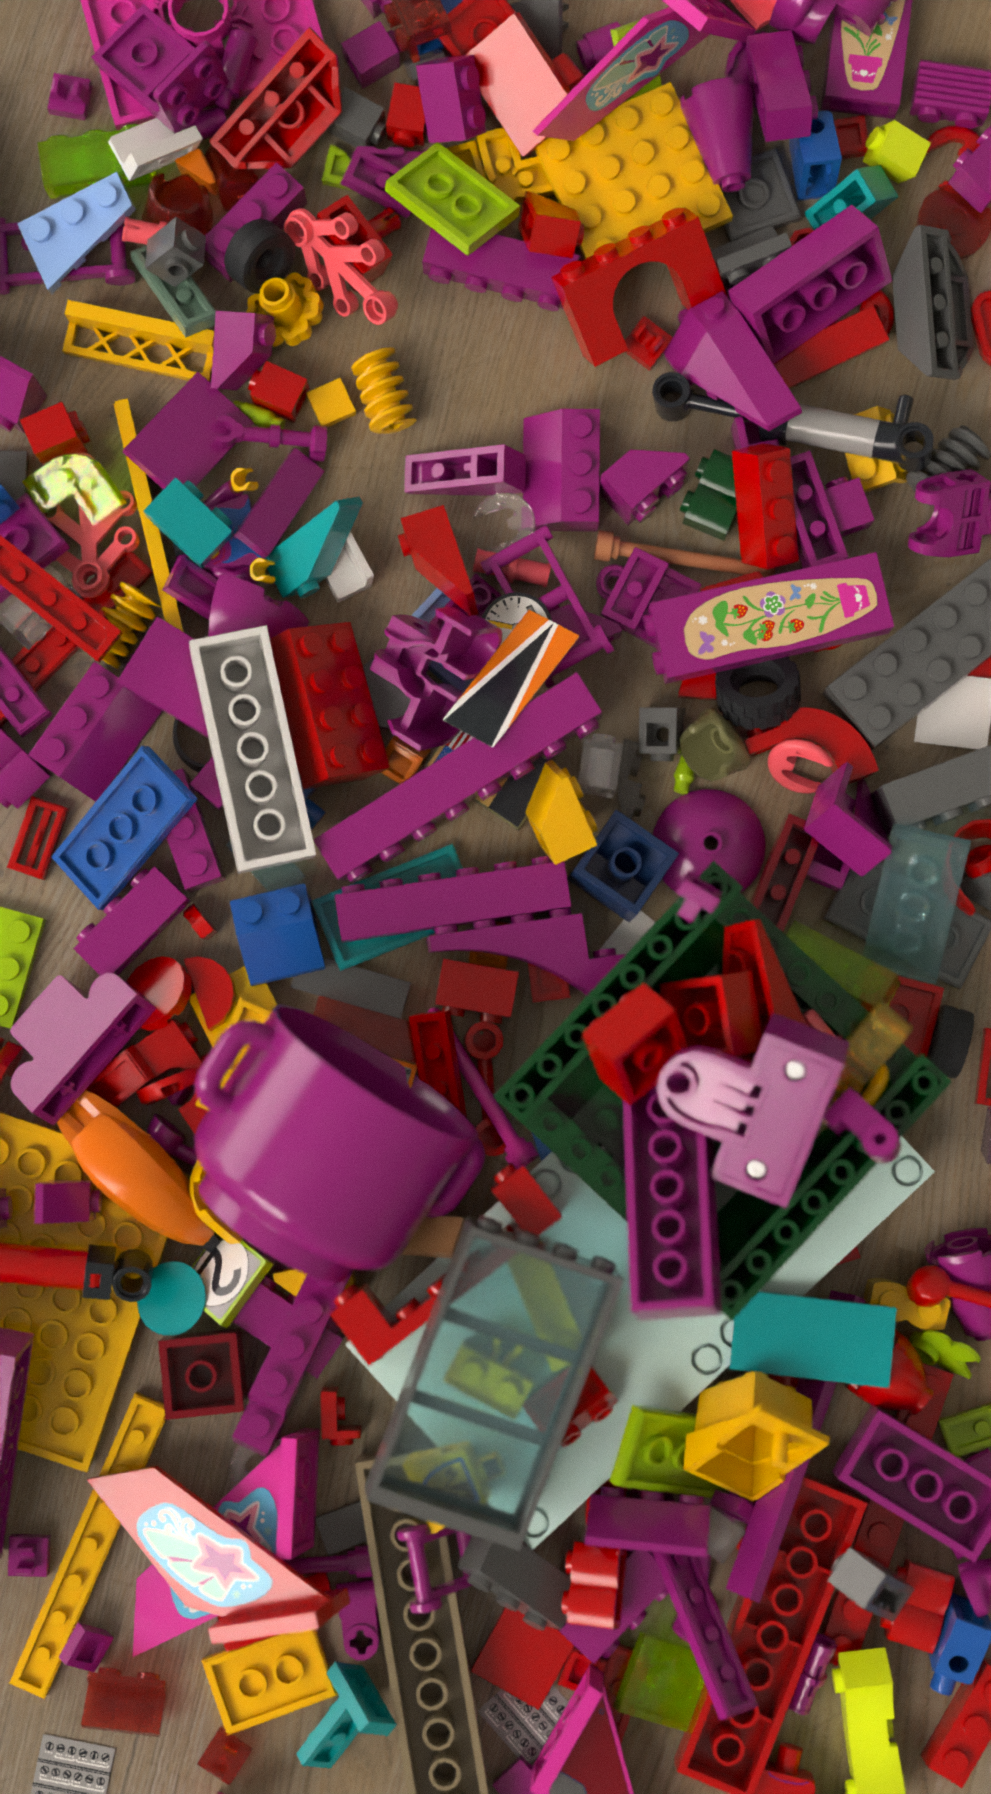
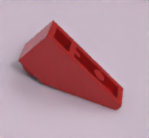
M444 505L400 518L404 533L397 535L403 556L411 555L415 569L470 616L479 615L474 592Z

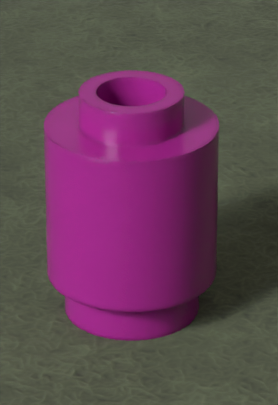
M617 21L583 34V39L575 42L580 62L586 71L594 68L614 47L610 30L620 27Z

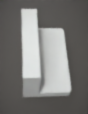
M155 118L111 136L108 143L128 180L131 181L174 163L177 158L196 150L203 138L196 126L183 129L181 132L174 134L161 121Z
M351 531L331 575L325 578L338 603L370 588L374 577Z

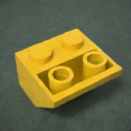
M550 760L544 764L525 813L540 847L556 865L597 846L592 833L598 831V828L590 811H586L581 801H578V799L584 796L575 776L571 777L566 767L561 769L553 760Z

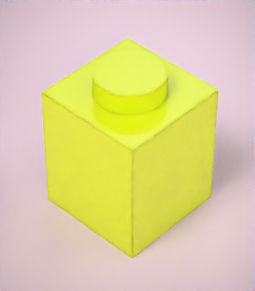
M893 120L881 127H876L870 133L865 144L868 150L863 162L869 166L881 165L886 176L899 184L916 177L931 143L896 120Z

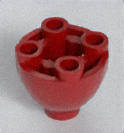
M896 1329L894 1331L889 1388L847 1383L845 1386L858 1398L873 1406L887 1410H909L913 1415L918 1414L934 1394V1391L928 1386L924 1365L918 1352Z

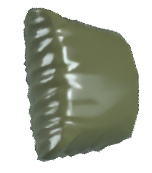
M714 708L703 710L679 739L680 751L688 767L700 778L709 782L717 781L735 772L745 770L751 763V756L743 740L730 723Z

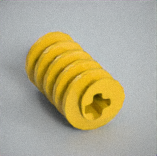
M393 347L380 348L369 352L354 362L351 367L353 375L358 377L356 386L357 389L362 391L360 395L361 402L367 405L364 411L366 417L372 419L369 423V428L373 433L387 434L399 432L416 422V419H405L404 415L413 410L412 404H400V401L408 396V391L396 390L395 388L404 382L403 376L391 375L392 372L400 367L399 362H387V358L395 354V348Z
M120 582L119 584L125 593L124 597L114 594L110 596L116 608L111 609L103 606L101 609L107 620L123 632L102 659L116 669L121 664L115 654L127 657L130 653L124 642L131 644L138 642V638L132 630L145 632L147 629L146 624L141 618L153 620L156 617L150 605L161 607L142 591L125 582Z

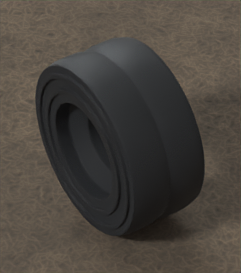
M255 219L243 225L230 240L225 252V269L229 276L246 290L259 294L261 286L271 278L284 279L287 276L294 261L295 246L290 236L274 223L265 219Z
M942 1005L936 1019L927 1058L948 1078L956 1079L964 1066L974 1028V1014L967 1010Z

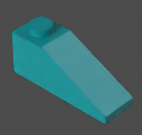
M360 496L336 500L274 548L264 558L275 562V565H270L267 569L270 575L275 577V584L283 598L299 595L300 599L309 597L320 589L319 583L331 575L363 504Z

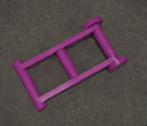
M0 217V295L9 294L10 287L44 283L40 272L9 274L7 236L21 235L22 233L17 224L19 222L6 223V219ZM124 222L110 236L111 265L80 267L77 270L73 268L60 282L105 278V282L109 285L124 286L134 283L135 272L127 269L126 245L122 241Z
M546 524L480 562L487 576L494 572L505 594L513 593L514 591L502 567L539 546L542 548L561 586L538 599L548 610L569 599L590 639L575 646L565 654L544 682L546 687L550 688L555 685L552 678L555 675L603 648L607 654L614 652L615 649L602 625L599 624L594 627L548 543L554 537Z
M426 1524L409 1526L397 1531L398 1540L407 1541L417 1600L410 1602L411 1613H425L437 1610L443 1606L441 1597L473 1586L468 1582L470 1576L463 1572V1577L431 1588L424 1543L456 1533L461 1558L472 1535L449 1527H445L432 1534L429 1526Z

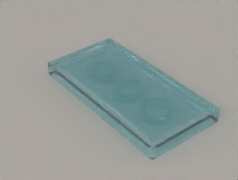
M893 823L889 843L893 848L891 854L884 861L860 966L936 984L971 841Z

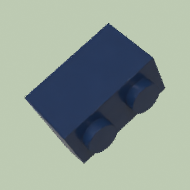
M615 810L595 838L597 846L585 852L567 880L630 923L637 916L679 853L624 814Z

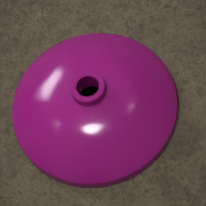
M702 789L678 797L662 812L652 834L679 853L662 878L664 883L675 893L687 872L698 877L713 860L743 887L740 891L741 893L755 880L765 857V835L757 815L743 800L721 790ZM706 837L716 839L718 845L715 850H707L704 847V839Z

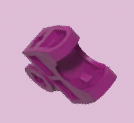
M968 469L941 473L918 482L915 490V499L925 504L934 505V512L926 524L917 527V531L909 534L908 548L919 554L933 557H956L979 553L982 535L991 534V481L974 470Z

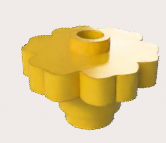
M297 272L291 273L286 279L271 278L261 286L260 293L251 295L247 300L248 308L246 313H257L274 317L276 338L272 347L279 346L283 341L289 346L298 345L301 341L311 337V326L317 325L322 321L323 302L320 296L316 293L312 281L309 278L302 277Z

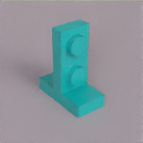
M334 1662L327 1671V1675L336 1689L339 1698L330 1706L327 1714L308 1735L307 1740L296 1753L302 1766L331 1769L359 1732L389 1736L397 1724L363 1665Z

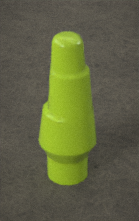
M238 400L232 402L259 427L270 428L272 424L280 425L281 429H283L285 426V420L277 417L271 410L248 402L244 403Z
M681 754L674 773L675 785L673 791L686 795L689 792L690 784L695 779V772L688 767Z

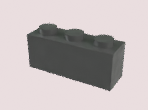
M472 1535L457 1566L470 1576L468 1582L482 1591H491L496 1594L497 1598L495 1601L511 1611L518 1610L525 1615L523 1621L531 1627L544 1631L546 1626L562 1629L567 1620V1615L562 1613V1597L564 1591L570 1589L571 1578L523 1543L520 1551Z

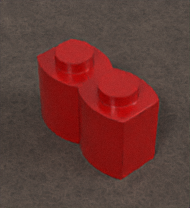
M574 1542L573 1549H569L567 1552L565 1563L566 1573L571 1574L570 1589L565 1590L562 1597V1613L567 1615V1624L620 1629L627 1549L585 1545V1542Z
M906 1558L903 1567L897 1566L894 1573L915 1588L894 1622L881 1617L880 1627L885 1628L884 1635L887 1639L933 1654L940 1635L944 1614L951 1598L955 1577L949 1572Z

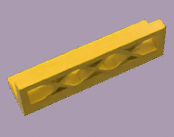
M72 300L67 301L64 314L69 324L62 349L64 354L189 381L196 372L187 370L181 359L192 352L207 355L203 373L200 374L209 382L211 381L214 331L205 329L185 338L175 322ZM78 327L94 330L99 338L98 342L88 348L74 346ZM100 332L108 333L109 335L103 338ZM122 336L130 338L136 349L124 356L113 354L108 344ZM137 340L146 341V342H145L144 344H142V345H139V343L137 342ZM156 344L167 346L172 357L161 364L150 362L144 352ZM105 347V349H106V351H107L108 353L101 352V351H98V350H100L101 348ZM173 347H174V348H178V349H183V350H181L180 352H178V353L176 354V352H175V350L173 349ZM141 355L142 358L144 359V361H143V360L134 359V358H136L137 356ZM177 362L180 368L171 366Z

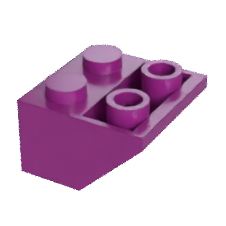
M630 449L601 474L599 494L628 526L636 519L641 523L656 510L655 504L664 494L667 498H670L685 484L683 479L688 475L686 470L690 458L685 453Z

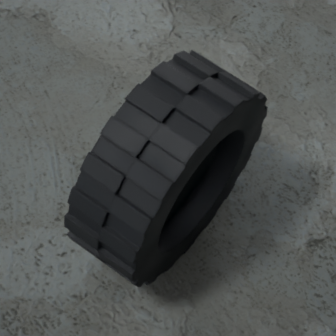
M789 657L716 673L715 687L718 710L723 713V717L727 721H731L737 727L742 726L745 729L751 730L753 728H760L762 730L771 726L776 727L781 725V722L788 721L792 714L799 709V702H801L799 670L797 671L795 662L790 661ZM755 681H766L777 685L775 692L762 697L745 696L739 692L740 687Z

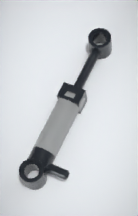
M677 372L662 374L653 384L652 394L657 414L664 420L674 422L682 420L689 414L691 409L733 418L742 416L735 411L734 406L722 399L716 401L708 396L694 394L693 389H690L688 380ZM671 392L681 394V397L674 402H668L663 399L664 396ZM909 395L899 396L893 422L799 403L802 413L770 431L759 426L760 441L778 439L779 445L786 446L787 441L878 459L897 463L903 470L908 472H917L929 465L932 459L934 436L925 424L920 422L908 423L914 399ZM910 442H917L924 448L918 452H910L904 446Z

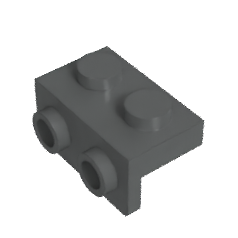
M770 226L711 249V253L723 285L730 284L732 286L737 285L789 249L792 244L787 232L777 235L775 228Z

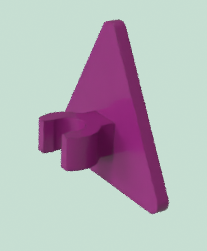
M861 779L857 784L855 811L853 814L889 842L865 779ZM893 850L891 854L887 856V858H891L894 856Z

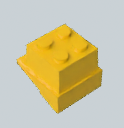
M749 1371L744 1376L730 1381L718 1382L716 1386L700 1392L694 1432L686 1434L683 1470L750 1501H755L783 1483L787 1473L829 1445L830 1437L812 1428L811 1399L797 1393L791 1386L781 1385L769 1379L763 1372Z

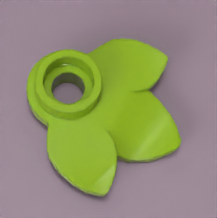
M923 1330L922 1332H913L909 1338V1342L916 1349L923 1363L928 1365H936L937 1363L942 1368L967 1379H971L972 1374L965 1362L979 1363L981 1360L980 1355L972 1347L962 1342L952 1341L947 1334L940 1331Z

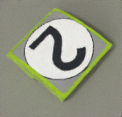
M242 1238L241 1243L229 1244L223 1239L210 1253L204 1249L192 1266L204 1283L206 1300L203 1310L219 1325L228 1328L274 1264L253 1247V1244L245 1238Z

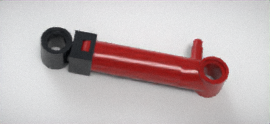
M0 1243V1282L83 1290L82 1298L110 1300L113 1287V1291L120 1299L128 1302H137L144 1299L152 1287L153 1261L147 1253L138 1249H129L122 1252L115 1262L116 1247L89 1244L88 1251ZM134 1272L138 1273L141 1277L132 1279L125 1274Z

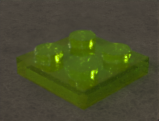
M640 1631L613 1707L618 1712L686 1732L704 1685V1679L691 1647Z

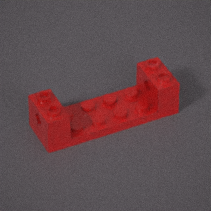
M511 1162L493 1176L496 1184L491 1187V1191L518 1225L513 1229L508 1224L502 1229L517 1234L518 1229H523L539 1236L562 1218L561 1212L523 1163L515 1167ZM491 1242L493 1246L484 1253H481L477 1248L467 1255L449 1304L518 1251ZM446 1273L428 1286L426 1291L429 1295L420 1302L413 1297L396 1310L397 1313L394 1314L397 1318L396 1320H394L367 1283L360 1288L353 1283L336 1296L333 1300L336 1307L330 1315L368 1366H370L428 1321Z

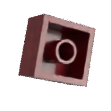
M241 1328L164 1336L158 1341L165 1420L244 1412L248 1404Z

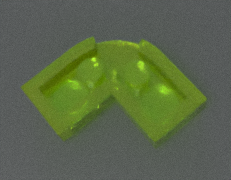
M70 453L58 456L22 481L43 514L50 512L73 495L92 525L99 524L127 504L101 464L84 454Z

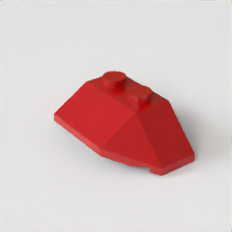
M309 27L213 135L209 142L235 169H270L276 162L282 168H293L343 113L338 55Z

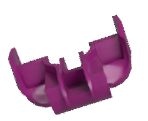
M777 0L769 25L778 31L792 30L794 40L797 42L815 44L829 15L834 14L870 37L876 26L885 22L886 17L883 14L890 2L898 0Z
M453 607L435 608L436 616L445 621L441 631L425 620L406 614L393 615L389 625L384 630L385 635L390 640L386 649L375 651V658L370 670L400 688L411 699L406 712L402 716L389 719L387 722L392 734L418 751L443 746L451 742L461 731L445 722L443 718L464 692L451 684H437L428 676L427 672L431 662L441 663L445 669L463 680L474 679L501 645L503 634L501 628L480 616H467Z

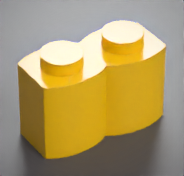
M886 1278L867 1280L863 1298L867 1304L896 1307L895 1322L906 1320L918 1328L936 1331L945 1329L951 1303L949 1299L945 1298L937 1306L931 1308L921 1307L909 1299L905 1286Z

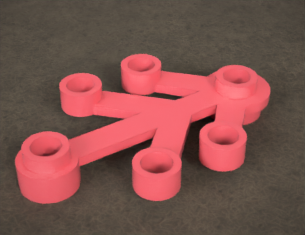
M298 208L289 214L288 219L284 223V231L290 236L295 246L302 248L308 270L307 278L312 281L316 291H321L331 285L334 296L333 306L340 316L346 317L357 311L359 307L357 297L346 289L344 279L364 298V313L373 324L381 325L395 316L398 308L396 297L389 291H378L349 263L363 262L368 266L378 263L385 255L382 244L376 239H370L361 245H331L323 237V235H336L344 240L356 234L358 224L352 214L346 212L334 219H316L308 210ZM318 253L324 258L325 265H320Z
M78 453L68 461L67 472L71 479L78 484L80 525L67 516L63 508L54 500L44 501L39 509L46 517L49 509L57 508L56 514L47 519L53 526L56 525L81 546L82 561L68 551L55 561H58L72 573V585L80 595L94 598L103 594L108 588L110 568L124 552H132L139 545L140 540L137 533L131 527L124 526L115 532L113 543L98 557L97 545L122 516L126 517L135 513L137 501L130 492L119 491L113 496L112 504L96 521L94 483L100 476V466L90 454ZM85 468L92 469L88 476L81 477V472ZM123 499H130L129 506L123 509L119 508V504ZM125 535H132L131 542L121 544V540ZM97 575V581L92 585H87L88 577Z

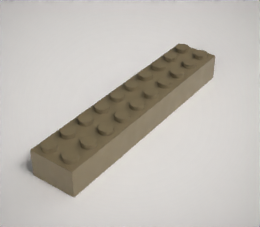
M434 1443L393 1450L385 1471L408 1478L402 1464L407 1454L417 1450L432 1448ZM377 1453L359 1455L355 1461V1468L407 1793L491 1794L458 1591L441 1597L443 1606L437 1610L425 1613H411L410 1602L417 1600L407 1541L398 1540L397 1531L409 1526L428 1524L424 1519L367 1501L364 1486ZM449 1535L424 1543L431 1588L456 1579Z

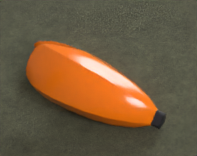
M85 1089L57 1121V1124L90 1180L121 1209L157 1233L180 1243L202 1246L209 1253L213 1251L223 1239L196 1214L189 1192L190 1180L183 1170L151 1135L142 1130L115 1106Z

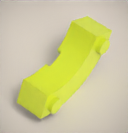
M886 1648L838 1653V1668L832 1669V1680L835 1694L840 1693L844 1736L851 1779L845 1780L846 1794H906L897 1742H889V1738L894 1737L892 1719H894L893 1680Z

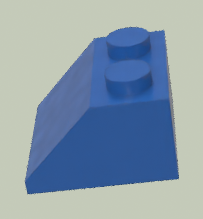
M305 883L230 901L236 935L251 987L326 969L312 901Z

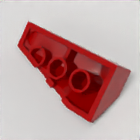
M755 919L724 927L722 974L752 971L762 1039L772 1013L806 1025L761 920ZM757 1052L735 1056V1058L753 1064Z

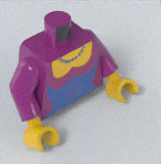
M236 468L231 474V479L217 488L202 502L211 511L215 507L219 508L232 521L229 528L233 532V537L203 569L217 579L221 573L253 584L259 582L272 584L275 582V577L265 575L266 568L270 565H275V562L263 559L234 536L252 509V503L248 494H242L244 491H255L259 486L258 482L250 481L246 483V476L253 471L252 468ZM173 543L177 559L181 556L190 559L177 545Z

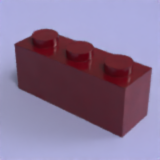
M788 814L781 824L750 901L782 932H784L819 845V842L804 830L807 820L792 814Z

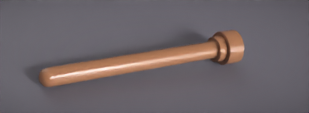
M598 530L594 560L609 562L610 558L617 559L618 556L630 557L634 548L637 547L669 564L741 575L760 571L763 578L775 574V568L767 570L741 563V559L620 541L621 537L614 536V532Z

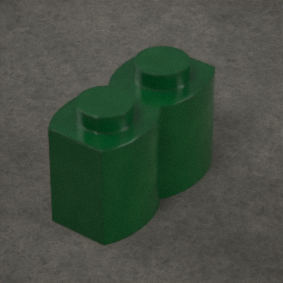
M714 449L710 458L702 457L694 476L700 479V482L695 492L687 491L679 511L685 513L683 524L724 541L737 513L732 456Z

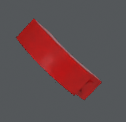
M799 707L797 712H794L788 721L781 722V725L774 727L772 730L769 727L762 730L755 728L747 732L748 739L743 741L751 757L769 751L778 743L790 739L812 742L824 749L833 761V766L830 767L832 773L845 762L853 766L848 785L870 777L879 771L873 753L861 734L842 718L820 709Z

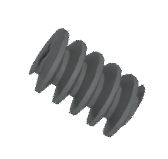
M960 425L959 428H953L948 433V438H943L938 443V449H933L929 465L923 470L909 472L906 475V480L915 492L917 483L926 478L941 473L967 470V466L978 471L981 465L976 457L980 456L985 460H989L991 453L984 441L974 431L964 425Z

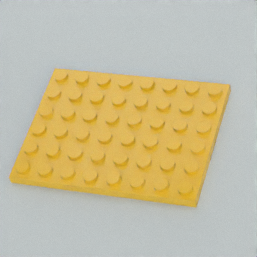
M0 1112V1188H6V1196H11L13 1205L12 1219L7 1220V1227L0 1229V1243L88 1251L89 1244L116 1247L115 1262L122 1252L129 1249H138L150 1256L153 1261V1268L160 1265L168 1237L157 1233L136 1220L110 1200L103 1192L102 1210L100 1213H96L95 1220L89 1222L35 1224L36 1183L49 1180H90V1178L82 1169L72 1147L62 1132ZM134 1272L125 1274L132 1279L141 1277L138 1273ZM0 1282V1328L34 1333L18 1449L87 1473L91 1468L141 1321L137 1302H128L120 1299L113 1291V1287L110 1300L82 1298L83 1290Z

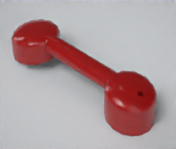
M482 1021L468 1028L464 1035V1046L467 1053L477 1059V1070L494 1096L492 1058L502 1049L504 1038L502 1031L497 1025L492 1022ZM481 1106L482 1120L475 1126L478 1138L483 1144L485 1155H501L505 1152L504 1149L507 1146Z
M925 1265L918 1268L906 1284V1293L909 1299L921 1307L931 1308L937 1306L946 1296L991 1308V1292L951 1281L948 1273L935 1265Z

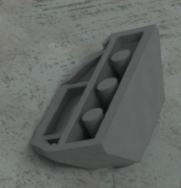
M919 225L914 228L892 275L897 347L926 376L956 380L961 377L962 370L968 363L974 350L968 275L959 254L950 243L952 238L949 231Z

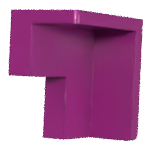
M845 762L817 787L804 830L863 877L891 854L893 846L853 814L856 801L845 792L853 766Z

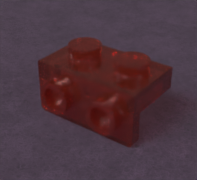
M388 0L389 4L383 5L390 28L397 27L394 30V34L400 51H408L413 64L420 61L417 45L452 33L451 23L441 0Z
M108 1667L98 1668V1673L88 1672L86 1680L88 1688L81 1721L82 1728L160 1737L168 1692L166 1681L160 1680V1675L150 1672H138L137 1677L121 1676L122 1671Z

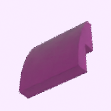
M635 547L600 615L618 623L624 631L656 648L654 637L648 638L646 635L643 616L648 615L650 603L697 593L702 584L668 568L669 563Z

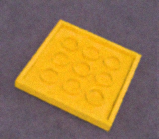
M671 82L622 103L575 141L549 137L535 148V152L558 202L574 209L581 223L584 224V237L579 248L585 259L594 255V251L600 246L608 243L615 244L627 238L631 230L639 226H650L661 220L662 215L671 209L686 207L699 217L704 233L725 225L733 219V214L719 184H713L682 113L680 100Z

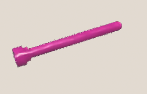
M433 1007V1008H430V1009L428 1010V1012L441 1011V1010H440L439 1008ZM454 1033L459 1070L507 1147L504 1149L507 1153L506 1161L508 1164L512 1162L515 1167L522 1163L527 1166L539 1157V1153L532 1142H527L524 1137L519 1138Z

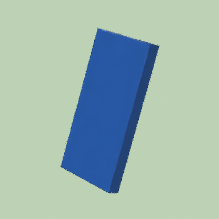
M141 746L51 858L98 910H104L117 897L198 799L149 746Z

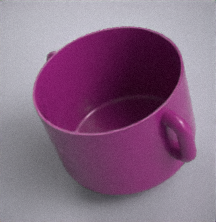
M276 1005L264 1024L254 1020H244L229 1026L218 1039L199 1069L195 1079L197 1097L209 1109L200 1122L194 1138L195 1153L206 1172L205 1177L199 1184V1192L203 1200L222 1221L247 1241L284 1264L321 1280L343 1282L347 1279L352 1269L378 1270L391 1265L403 1253L425 1217L436 1218L445 1216L460 1204L485 1163V1149L478 1138L476 1129L466 1116L429 1084L420 1081L417 1075H415L412 1087L410 1088L409 1084H407L405 1067L337 1025L292 1006ZM250 1044L223 1088H220V1082L242 1048Z

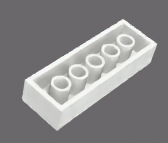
M267 625L190 640L189 650L238 874L314 858L316 851Z

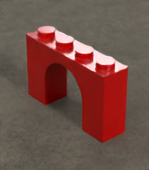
M686 207L667 211L662 215L661 220L650 226H639L631 230L627 238L615 244L608 243L600 246L594 251V255L583 261H572L564 265L560 269V273L551 277L582 355L594 367L628 350L614 315L613 296L620 279L631 268L645 262H661L666 264L681 304L688 310L722 291L727 296L699 217Z

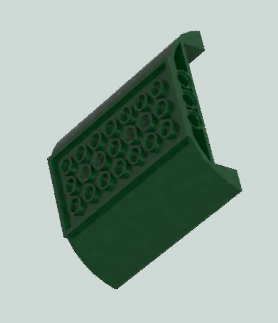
M714 860L698 876V878L723 892L714 911L710 913L700 908L691 923L677 915L686 899L680 896L493 1096L626 1222L627 1195L623 1099L599 1078L582 1033L589 1028L594 1020L605 1015L626 994L633 992L642 983L646 984L658 995L661 992L659 984L670 982L673 978L678 981L722 974L724 927L755 919L761 920L801 1013L804 1014L811 1009L815 1010L835 1036L841 1035L842 1040L850 1042L848 1052L862 1066L860 1072H865L868 1076L867 1083L864 1085L860 1096L866 1091L877 1068L881 1064L888 1067L889 1080L878 1101L873 1105V1108L894 1127L899 1138L908 1131L952 1083L923 1054L912 1053L740 893L743 887ZM838 1078L825 1113L841 1097L854 1078L844 1084ZM822 1118L787 1208L715 1180L721 1309L731 1321L878 1163L869 1157L863 1147V1143L847 1128L837 1135L825 1124ZM713 1138L715 1164L723 1142Z

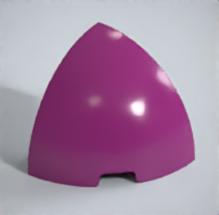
M220 573L211 604L208 637L267 625L269 639L289 628L306 627L310 621L290 602L273 600L271 597L264 595V588Z

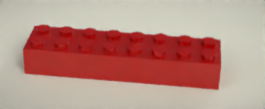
M805 1473L760 1603L738 1594L726 1625L758 1706L747 1712L720 1721L704 1682L674 1757L678 1773L729 1794L755 1793L835 1589V1586L827 1581L833 1573L832 1566L842 1553H846L848 1548H851L868 1503L861 1495Z

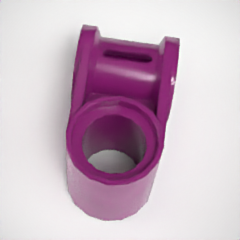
M373 1579L337 1583L336 1589L346 1587L348 1589L351 1603L339 1612V1618L341 1619L345 1651L355 1660L363 1661L371 1658L377 1651L380 1642L379 1612ZM359 1630L364 1631L365 1637H372V1639L368 1640L367 1647H360L359 1641L352 1640L356 1638Z

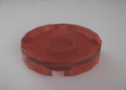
M947 184L931 192L924 199L916 217V227L924 225L948 230L952 238L950 243L962 260L973 256L985 244L991 231V210L988 206L980 214L950 184Z

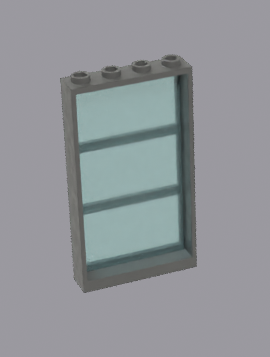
M480 1216L479 1220L467 1217L364 1487L367 1501L520 1551L624 1278L618 1269H615L616 1263L604 1257L594 1255L593 1259L590 1260L578 1256L579 1251L567 1244L556 1242L555 1247L541 1243L540 1236L527 1230L518 1229L517 1234L502 1229L503 1224L495 1219Z

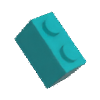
M175 477L147 506L144 514L192 561L203 569L233 537V532L229 528L232 521L219 508L215 507L211 511L200 501L204 495L189 480L182 484Z

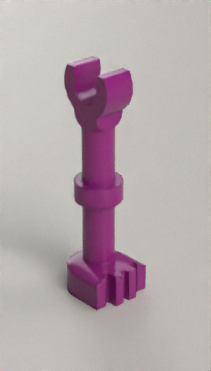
M228 415L217 416L216 426L226 427L230 431V434L227 436L216 435L215 445L219 447H229L234 442L242 441L269 443L271 448H279V444L309 447L308 458L312 461L324 462L327 448V426L314 425L310 432L284 430L281 429L280 425L272 424L270 428L244 426Z

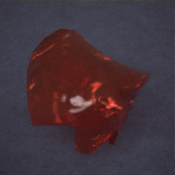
M157 173L149 185L142 221L159 224L161 220L169 223L177 217L206 236L211 231L213 225V211L209 191L203 184H201V188L189 173L169 181H165L163 173Z

